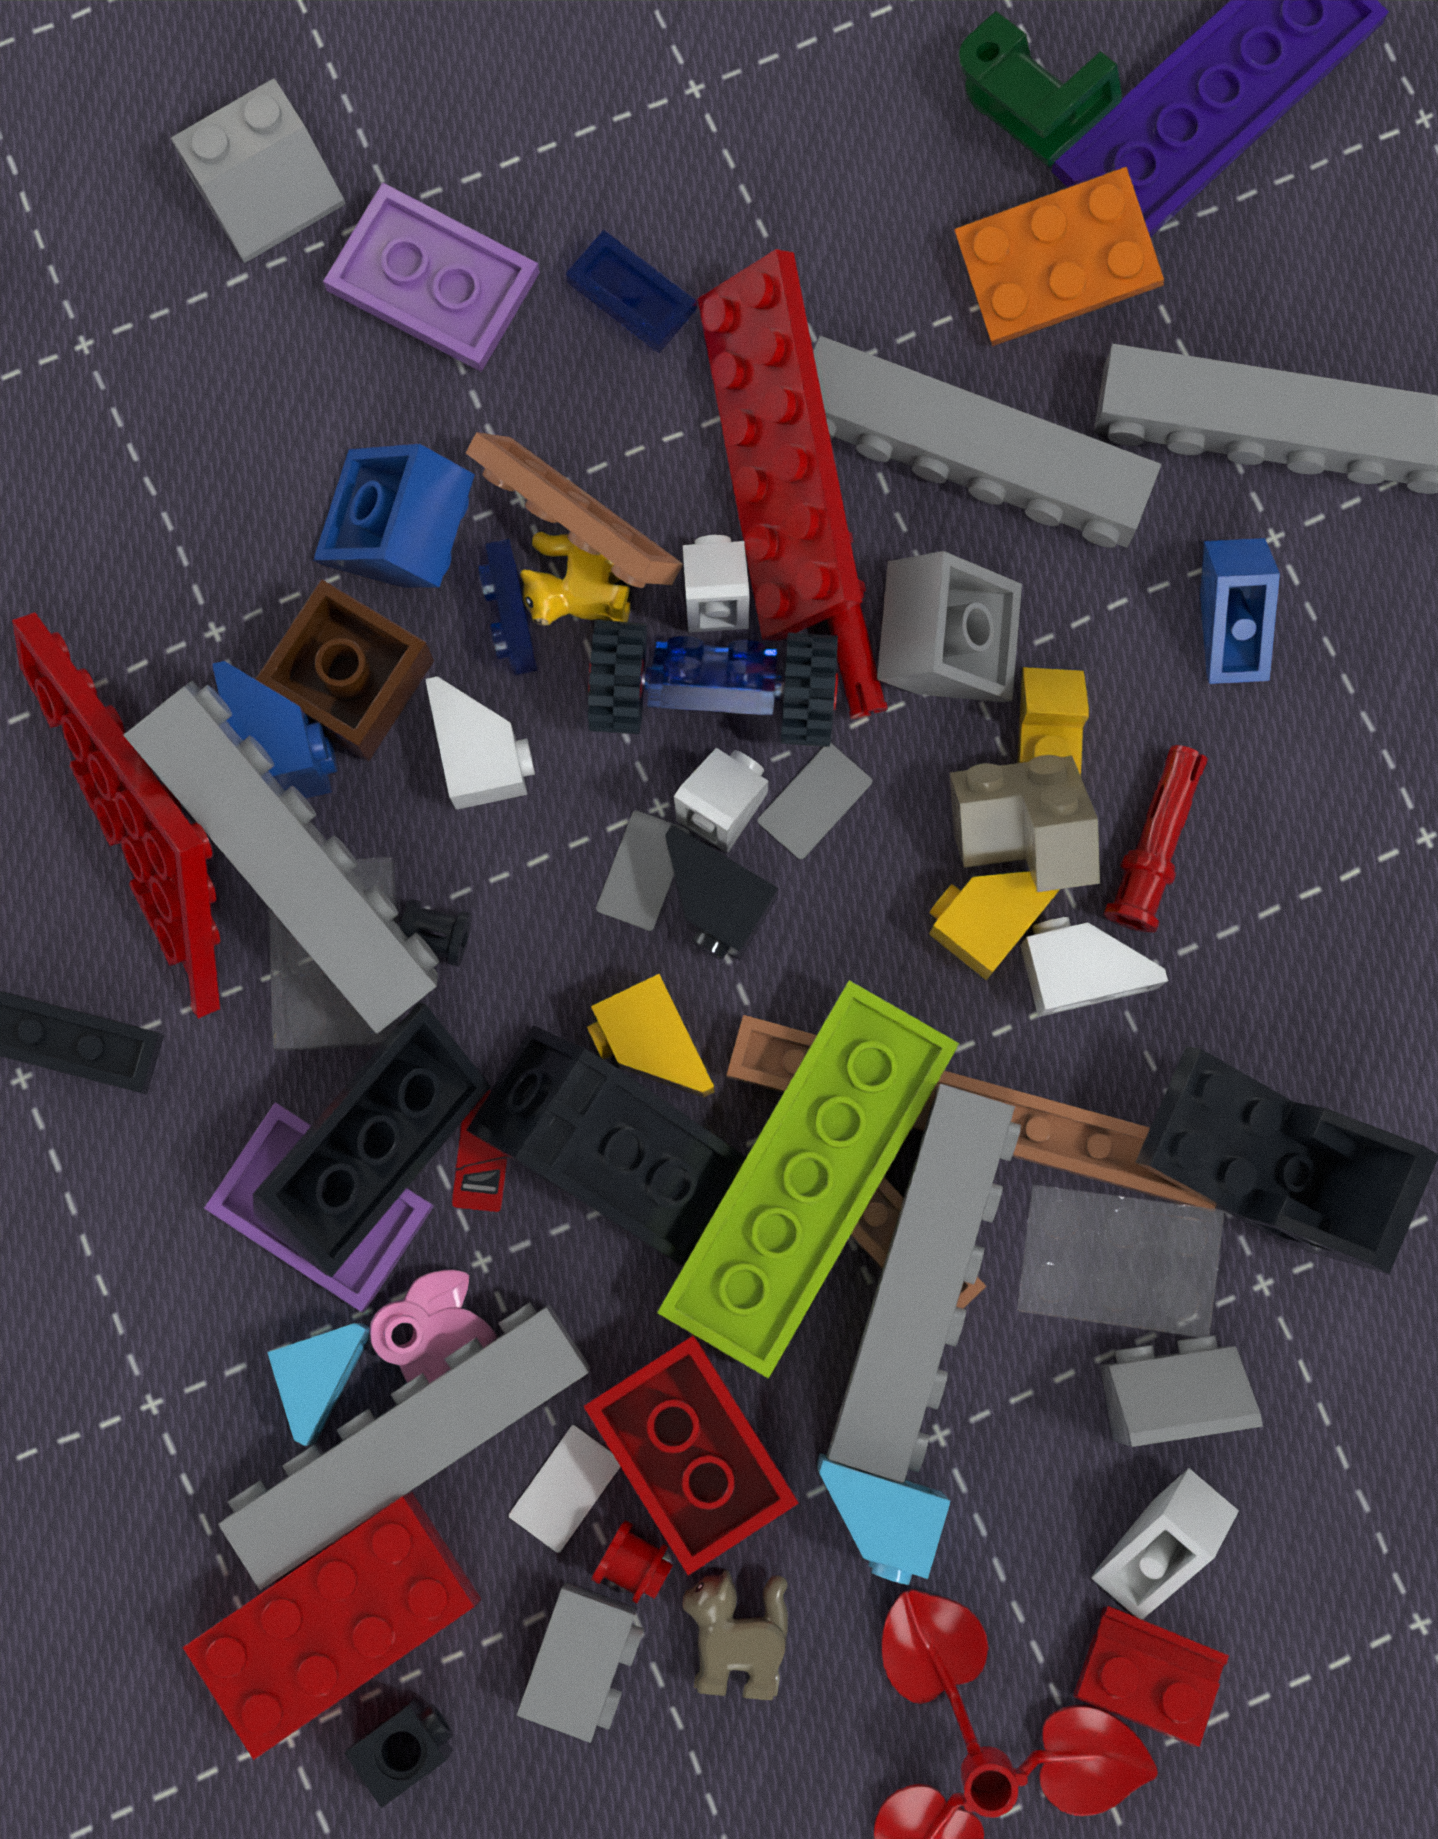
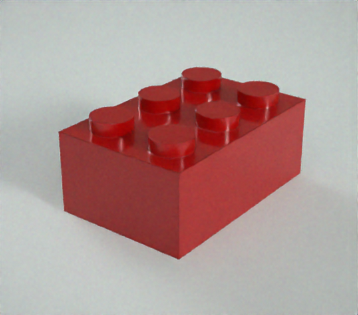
M695 1335L583 1406L687 1575L698 1570L799 1504L795 1494Z

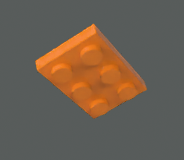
M1127 166L954 229L992 346L1164 286V277Z

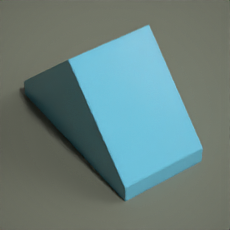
M353 1323L267 1352L294 1441L304 1446L317 1442L369 1340V1326L363 1323Z

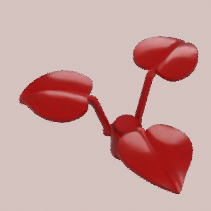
M909 1589L903 1591L893 1602L886 1616L882 1633V1658L886 1674L892 1686L899 1694L913 1703L922 1704L930 1702L945 1690L969 1754L963 1760L960 1771L964 1793H954L947 1801L938 1789L926 1784H914L896 1790L880 1806L874 1823V1839H984L982 1822L972 1812L974 1811L981 1816L989 1818L999 1817L1009 1812L1017 1801L1018 1786H1025L1027 1784V1776L1040 1763L1043 1764L1039 1772V1781L1044 1795L1060 1811L1074 1816L1096 1815L1117 1806L1136 1789L1154 1780L1158 1775V1771L1146 1746L1127 1724L1111 1713L1089 1705L1067 1706L1050 1714L1042 1727V1739L1045 1750L1031 1752L1018 1768H1013L1009 1757L1003 1751L990 1746L980 1747L956 1685L966 1684L976 1679L986 1664L989 1648L983 1625L969 1608L959 1602L919 1590Z

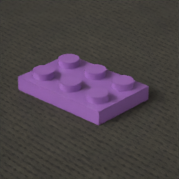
M382 182L323 283L326 291L482 372L540 271L537 262Z
M275 1102L204 1209L360 1312H365L432 1211L434 1205L406 1188L333 1277L325 1275L254 1220L252 1194L312 1126Z

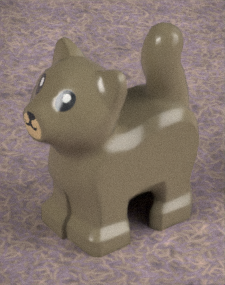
M724 1570L721 1575L704 1576L693 1588L685 1590L682 1603L683 1610L693 1617L699 1627L697 1644L700 1657V1671L694 1679V1688H697V1693L725 1696L730 1671L739 1670L745 1671L750 1675L748 1683L744 1685L743 1698L773 1700V1696H777L780 1680L778 1668L786 1651V1637L788 1633V1611L783 1596L788 1583L784 1577L780 1575L771 1576L763 1588L764 1617L733 1618L737 1594L728 1570Z

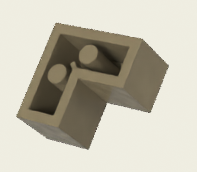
M1042 755L1033 758L1030 762L1001 766L984 763L972 766L965 771L950 772L954 838L964 868L1026 859L1037 892L1100 884L1098 817L1072 756Z

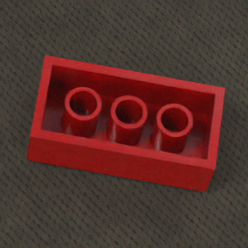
M410 1492L400 1497L182 1648L250 1756L255 1760L474 1608L481 1601V1597L414 1494Z

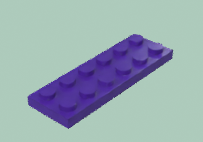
M1230 0L1122 99L1121 103L1053 163L1051 172L1069 188L1127 166L1151 238L1384 23L1389 11L1377 0Z

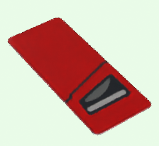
M491 1090L487 1091L461 1123L452 1206L455 1208L499 1212L502 1207L507 1156L466 1131Z

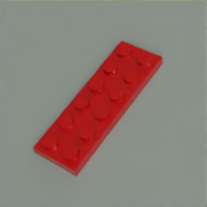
M775 249L697 300L762 640L780 641L787 638L788 633L800 632L862 603V597L794 252Z

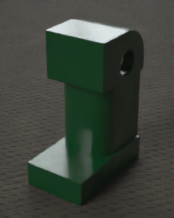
M997 11L971 32L960 46L958 55L961 70L967 77L965 87L969 102L980 113L989 117L1029 149L1035 157L1048 167L1122 102L1118 65L1100 51L1067 82L1063 83L1031 58L1027 34Z

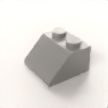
M275 78L171 137L187 173L244 263L346 204L305 125Z
M945 551L888 561L877 680L920 695L994 702L1012 701L1022 584Z
M1216 1335L1177 1341L1179 1353L1154 1356L1153 1345L1115 1350L1116 1363L1100 1365L1114 1442L1135 1447L1263 1427L1261 1414L1236 1346L1217 1347Z

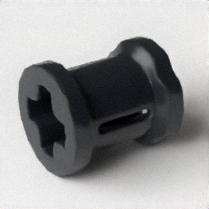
M410 899L404 911L400 929L408 938L415 933L418 934L436 956L445 957L448 959L449 965L459 967L469 940L472 914L461 911L458 916L429 910L422 908L420 901ZM423 929L444 933L446 937L426 933Z

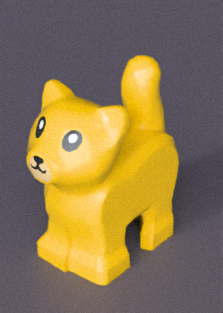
M538 532L533 536L532 546L543 555L550 557L568 556L567 574L563 579H559L552 574L533 570L520 571V576L524 582L522 592L523 605L531 613L533 622L547 626L567 614L587 620L628 621L630 613V602H627L629 586L613 585L621 580L611 571L614 563L602 554L594 555L578 548L569 541V534L552 536L545 532Z

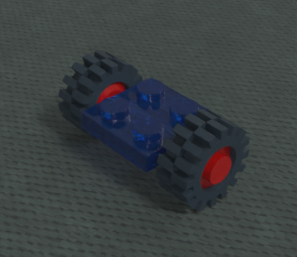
M596 620L592 639L588 682V727L590 731L639 735L642 722L644 689L645 692H648L647 707L773 715L774 700H780L781 694H784L781 744L830 747L833 710H836L838 673H836L838 636L788 633L785 681L782 682V676H776L778 649H765V645L760 642L737 640L729 643V646L704 645V642L696 637L676 636L669 638L667 642H656L652 667L646 668V623Z

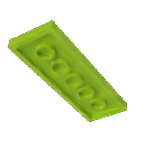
M849 980L657 1313L769 1379L960 1043Z

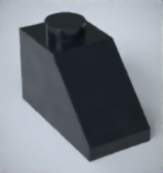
M671 824L665 834L666 845L686 927L695 934L691 943L718 960L723 961L728 953L740 961L778 899L779 888Z

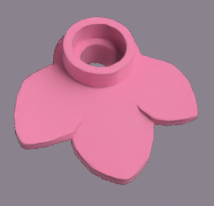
M453 1269L439 1270L422 1275L412 1283L404 1300L390 1302L379 1309L374 1315L369 1330L372 1348L384 1361L399 1365L407 1383L422 1373L429 1383L450 1370L444 1358L476 1337L483 1348L497 1339L495 1332L482 1318L469 1310L461 1308L469 1284V1275L466 1272ZM400 1323H409L413 1327V1336L410 1341L402 1345L393 1343L391 1335L395 1326Z

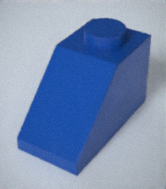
M1265 538L1204 541L1200 601L1206 674L1209 684L1270 681L1280 572Z

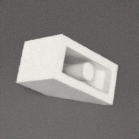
M708 535L697 538L695 544L683 545L688 633L748 629L749 584L744 541L731 542V538L728 536Z
M438 676L425 679L448 793L455 809L458 810L528 795L524 777L535 775L528 739L516 741L509 721Z
M715 748L674 795L676 821L728 854L768 794V780L761 777L764 772L763 767L749 756L737 750H734L729 756Z
M1069 917L1052 919L1034 925V935L1026 937L1020 945L1038 1017L1156 990L1168 981L1163 967L1090 923L1071 926Z
M1188 1468L1149 1504L1095 1570L1091 1578L1134 1616L1144 1619L1215 1558L1239 1510Z

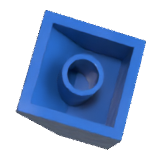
M421 444L349 449L313 561L323 566L402 588L440 587L442 578L451 563V549L460 521L468 509V495L475 474Z
M226 661L213 663L212 666L219 696L232 712V716L226 721L242 740L250 735L264 748L275 765L269 772L284 790L294 786L305 799L332 793L328 774L338 772L337 762L330 737H324L320 722L312 724L300 706Z

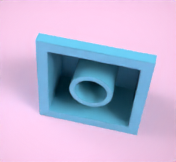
M819 1453L816 1462L819 1474L863 1558L869 1560L868 1566L872 1568L871 1573L909 1585L912 1574L928 1579L951 1501L939 1490L907 1480L903 1484L828 1460L825 1454Z

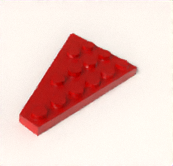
M35 612L12 620L19 666L32 692L35 694L50 728L61 725L67 745L76 758L70 761L69 766L90 808L96 815L109 846L121 843L126 862L135 879L130 880L129 886L150 928L155 933L168 964L173 966L182 962L189 978L190 1007L193 1013L199 1019L220 1010L214 946L220 944V935L210 910V904L216 901V892L206 868V860L212 857V849L204 829L197 822L192 824L188 822L182 813L180 801L164 783L161 784L158 781L152 768L124 737L125 730L118 712L112 705L103 706L98 699L96 687L88 671L85 668L77 670L71 662L69 650L60 633H50Z

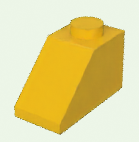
M1030 871L972 877L962 890L951 884L929 912L937 919L929 935L987 981L1060 889L1037 892Z
M660 974L591 1006L597 1022L587 1026V1029L603 1060L614 1055L622 1070L703 1098L715 1092L714 1085Z

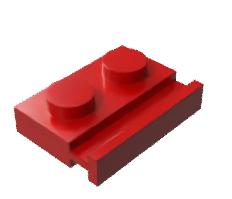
M1110 1606L1103 1607L1100 1615L1101 1620L1096 1634L1093 1635L1073 1697L1192 1747H1200L1220 1686L1218 1682L1223 1667L1227 1664L1229 1655Z

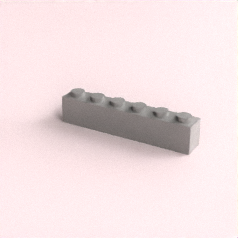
M819 336L813 353L831 440L833 437L854 444L860 454L875 461L888 462L891 458L912 466V471L927 481L945 483L946 480L968 487L969 493L980 501L994 505L1002 504L1004 501L1026 509L1025 514L1038 523L1048 526H1058L1059 523H1063L1082 531V536L1096 545L1113 548L1118 544L1126 548L1128 547L1136 532L1162 464L826 337Z
M1112 344L1103 369L1094 433L1108 435V439L1114 443L1135 446L1147 441L1168 445L1167 447L1170 451L1182 455H1198L1204 451L1228 454L1229 460L1244 465H1256L1265 460L1287 464L1289 470L1300 474H1319L1327 470L1346 473L1348 479L1357 483L1377 484L1384 480L1408 483L1407 487L1418 493H1438V395Z
M193 680L125 733L124 737L197 823L202 826L213 842L375 1033H379L437 986L438 973L433 967L439 963L438 958L418 934L415 933L408 938L393 921V918L399 913L387 895L375 884L367 889L352 872V869L358 864L346 846L334 835L326 840L311 823L310 820L316 816V813L305 797L294 786L284 790L270 774L269 770L275 765L264 748L250 735L242 740L226 720L232 716V712L217 692L209 685L200 690Z
M940 1084L937 1087L826 1455L828 1460L903 1484L908 1470L919 1473L929 1441V1435L919 1432L926 1407L938 1409L948 1372L938 1369L945 1344L956 1347L966 1316V1309L956 1307L963 1282L974 1285L985 1248L974 1245L981 1220L992 1223L1000 1202L1003 1186L993 1183L999 1159L1011 1161L1018 1141L1021 1125L1011 1122L1015 1106L944 1084Z
M531 1302L524 1305L498 1323L505 1334L484 1348L476 1337L444 1358L450 1370L429 1383L423 1373L390 1394L397 1404L376 1419L370 1409L365 1410L336 1430L342 1441L323 1454L319 1452L314 1444L282 1465L288 1477L267 1490L261 1480L229 1500L228 1504L233 1513L218 1525L259 1590H262L588 1374L590 1370L589 1364L550 1304L536 1312Z

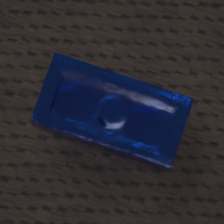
M604 229L566 273L569 285L659 354L697 310V302L693 297Z
M510 539L486 543L489 564L480 565L478 569L485 601L497 600L501 621L490 624L497 659L509 657L514 676L538 671Z

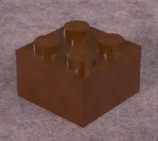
M321 579L255 680L300 706L312 724L320 722L325 736H329L333 741L369 762L432 666L434 659L425 641Z

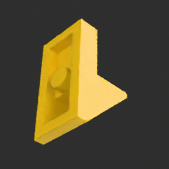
M1023 667L1018 763L1030 762L1033 758L1042 755L1072 756L1081 776L1083 727L1089 718L1084 671Z

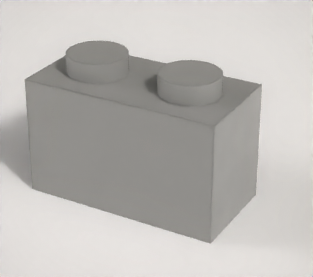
M565 1582L561 1588L517 1716L589 1743L592 1741L596 1726L609 1730L622 1691L610 1687L618 1663L632 1666L644 1628L632 1624L637 1608Z

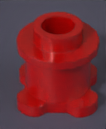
M624 1520L591 1580L600 1584L603 1578L608 1579L632 1593L634 1597L631 1601L637 1604L643 1593L655 1599L673 1564L663 1559L668 1546L662 1544L659 1549L630 1532L633 1524Z

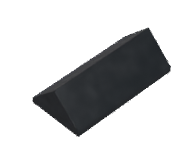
M420 1002L416 1004L252 1194L254 1220L329 1277H333L491 1088L426 1004Z

